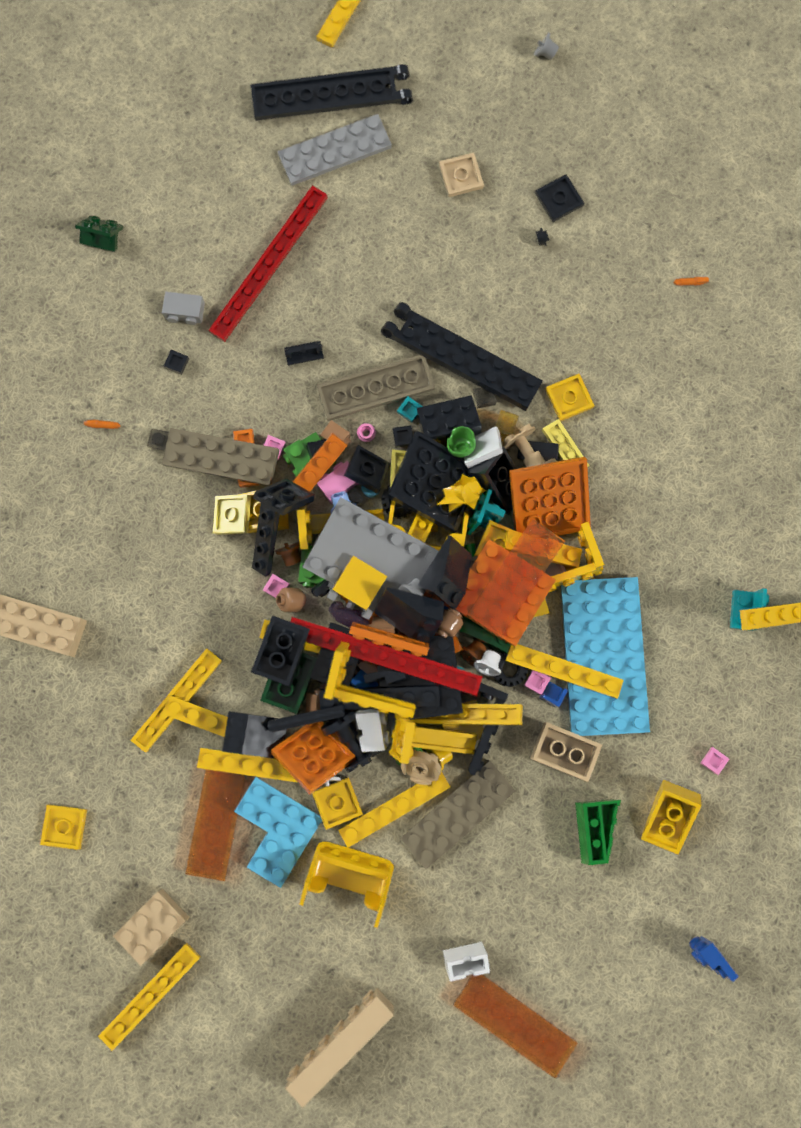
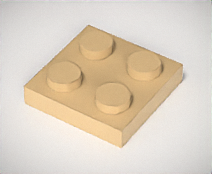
M474 153L439 161V167L449 197L484 189V183Z

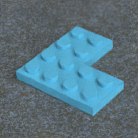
M255 777L234 810L235 813L267 831V834L249 861L247 868L281 888L322 819L314 811Z

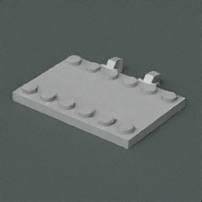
M340 497L302 567L329 581L327 586L331 589L327 598L335 601L339 594L332 590L353 555L387 576L386 580L368 609H364L361 616L369 620L386 587L399 590L401 585H409L415 578L421 580L439 551Z

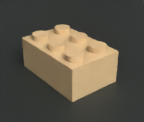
M544 722L530 760L584 782H589L602 744Z
M161 889L113 937L142 966L190 917Z

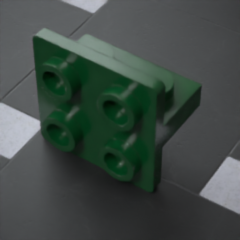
M89 216L75 224V229L80 230V244L115 252L117 250L118 232L123 230V225L118 224L115 220L104 221L100 220L98 216Z

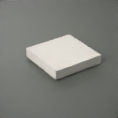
M497 426L475 436V450L470 455L464 457L467 468H471L503 453L500 432Z

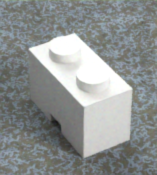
M377 708L359 709L355 715L357 727L362 729L363 734L359 737L361 751H385L391 742L390 732L386 728L388 723L387 713H382Z
M482 942L443 950L445 968L450 981L466 978V975L473 974L477 976L490 973L487 952Z

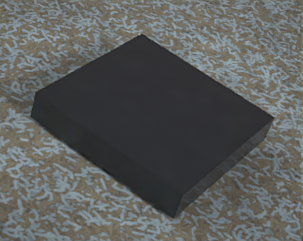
M567 174L535 190V195L552 222L574 212L585 204Z
M357 445L344 476L377 494L381 489L391 463Z

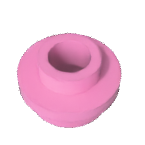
M365 423L358 427L357 436L361 441L370 442L375 438L376 431L371 424ZM367 430L370 432V434L368 436H364L363 432Z

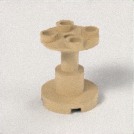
M530 424L520 429L521 432L517 435L511 434L504 439L503 447L505 449L511 448L514 445L518 446L525 457L523 463L526 467L557 462L555 458L545 461L539 451L535 452L526 439L536 429L534 426L531 427Z

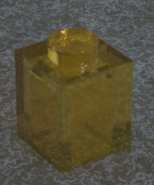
M503 410L500 411L496 423L502 442H504L506 437L513 434L519 415Z

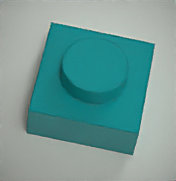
M407 396L398 408L397 413L413 423L417 417V408L423 406Z

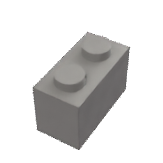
M165 292L162 314L167 321L172 323L184 321L190 325L202 324L205 301L199 295Z

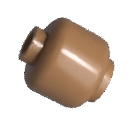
M285 587L277 595L276 603L281 611L296 613L300 612L305 606L306 596L299 588Z
M452 608L444 609L443 621L436 633L445 639L447 636L455 637L463 625L462 615Z

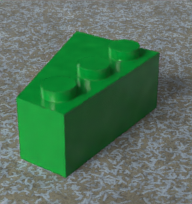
M607 799L575 802L581 863L586 865L609 863L613 843L614 825L617 823L616 815L621 800Z

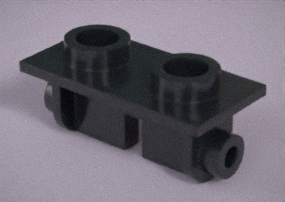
M321 341L284 348L288 366L324 359Z

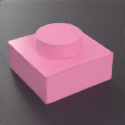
M268 435L264 446L278 448L277 460H279L286 442Z
M272 574L263 591L276 598L280 590L289 587L290 584Z
M532 670L524 686L542 695L551 678Z
M711 747L701 761V764L714 774L719 775L729 761V758L714 747Z

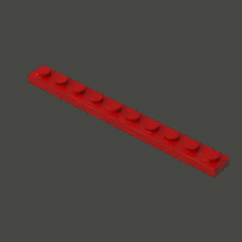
M313 185L210 327L209 332L212 335L226 342L325 203L328 194Z
M295 617L291 618L290 622L310 629L306 643L335 651L341 641L349 643L348 650H351V657L477 696L483 676L398 651L384 645H377L365 639H356L352 635Z

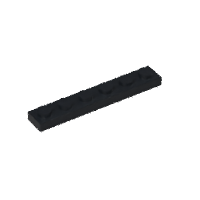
M439 684L357 688L415 704L416 707L440 706ZM326 689L319 690L320 709L343 705L345 710L374 708L360 707L358 703L351 701L349 703L341 702L336 697H333L332 700L324 698Z

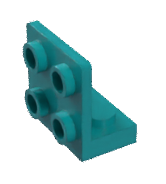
M766 588L755 592L732 591L730 629L742 630L740 610L761 608L768 605L769 594H767Z

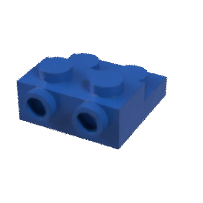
M697 936L689 942L693 950L691 955L703 967L708 966L717 975H720L723 979L727 978L732 982L739 977L711 941L703 936Z

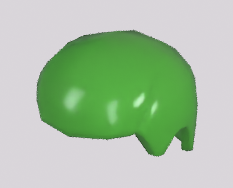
M460 426L452 430L450 438H447V448L453 456L464 458L475 450V435L469 427Z

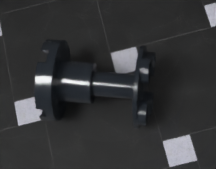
M355 709L345 710L344 717L331 719L321 727L325 736L335 732L341 744L346 743L350 751L356 756V760L345 767L348 773L355 770L359 764L362 767L372 761L370 757H374L381 752L361 751L360 742L356 737L358 731L352 723L356 719L355 714L357 711Z

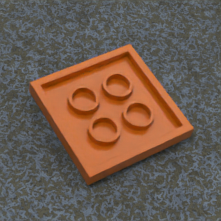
M323 722L305 725L271 749V754L309 795L356 760V756L344 743L341 744L334 733L327 736L324 735L321 729L324 725Z

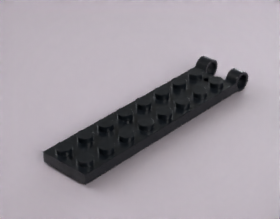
M400 64L392 67L250 84L255 121L400 103L401 105L411 104L413 102L412 91L410 89L396 91L394 80L395 78L399 81L407 80L410 77L409 67L405 64Z
M404 302L398 303L394 309V314L406 322L401 330H399L396 324L387 321L381 329L383 336L398 342L524 411L528 409L543 380L412 311L408 304Z

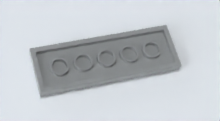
M376 114L280 150L278 155L290 184L293 186L391 149L392 145L379 115Z

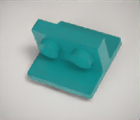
M488 489L485 494L481 493L475 509H471L473 515L468 519L467 535L470 536L478 526L486 528L489 520L499 523L504 517L505 510L496 504L488 503L492 490Z

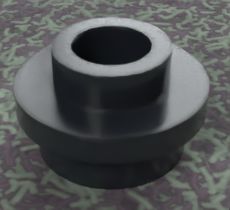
M539 228L540 230L536 231L539 246H547L546 242L550 241L547 230L543 231L542 228Z

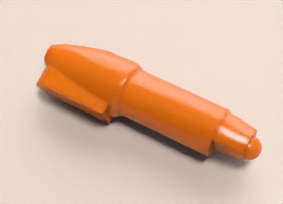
M709 278L676 279L674 284L679 286L703 285L709 282Z
M95 419L84 421V425L91 428L119 429L121 426L113 421Z

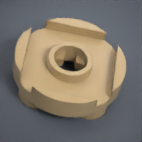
M413 749V756L409 758V764L401 763V770L404 775L407 773L410 776L411 781L421 785H429L432 781L436 782L438 780L441 766L435 754H428Z

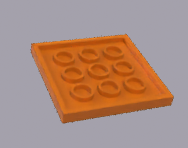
M586 457L509 470L515 531L545 539L580 531L581 524L589 522L591 527Z
M488 540L470 568L466 593L456 611L515 647L556 579L493 541Z

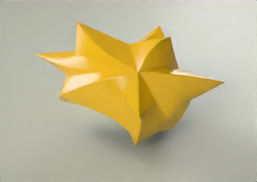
M462 474L458 482L442 489L445 497L436 505L448 504L449 512L463 504H467L475 509L480 497L479 494L486 490L480 486L475 477H468Z

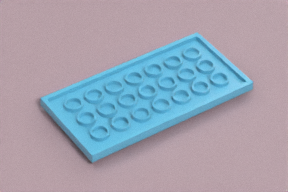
M638 577L576 580L573 585L567 587L561 585L566 661L624 680L618 699L567 682L571 732L580 736L650 732Z

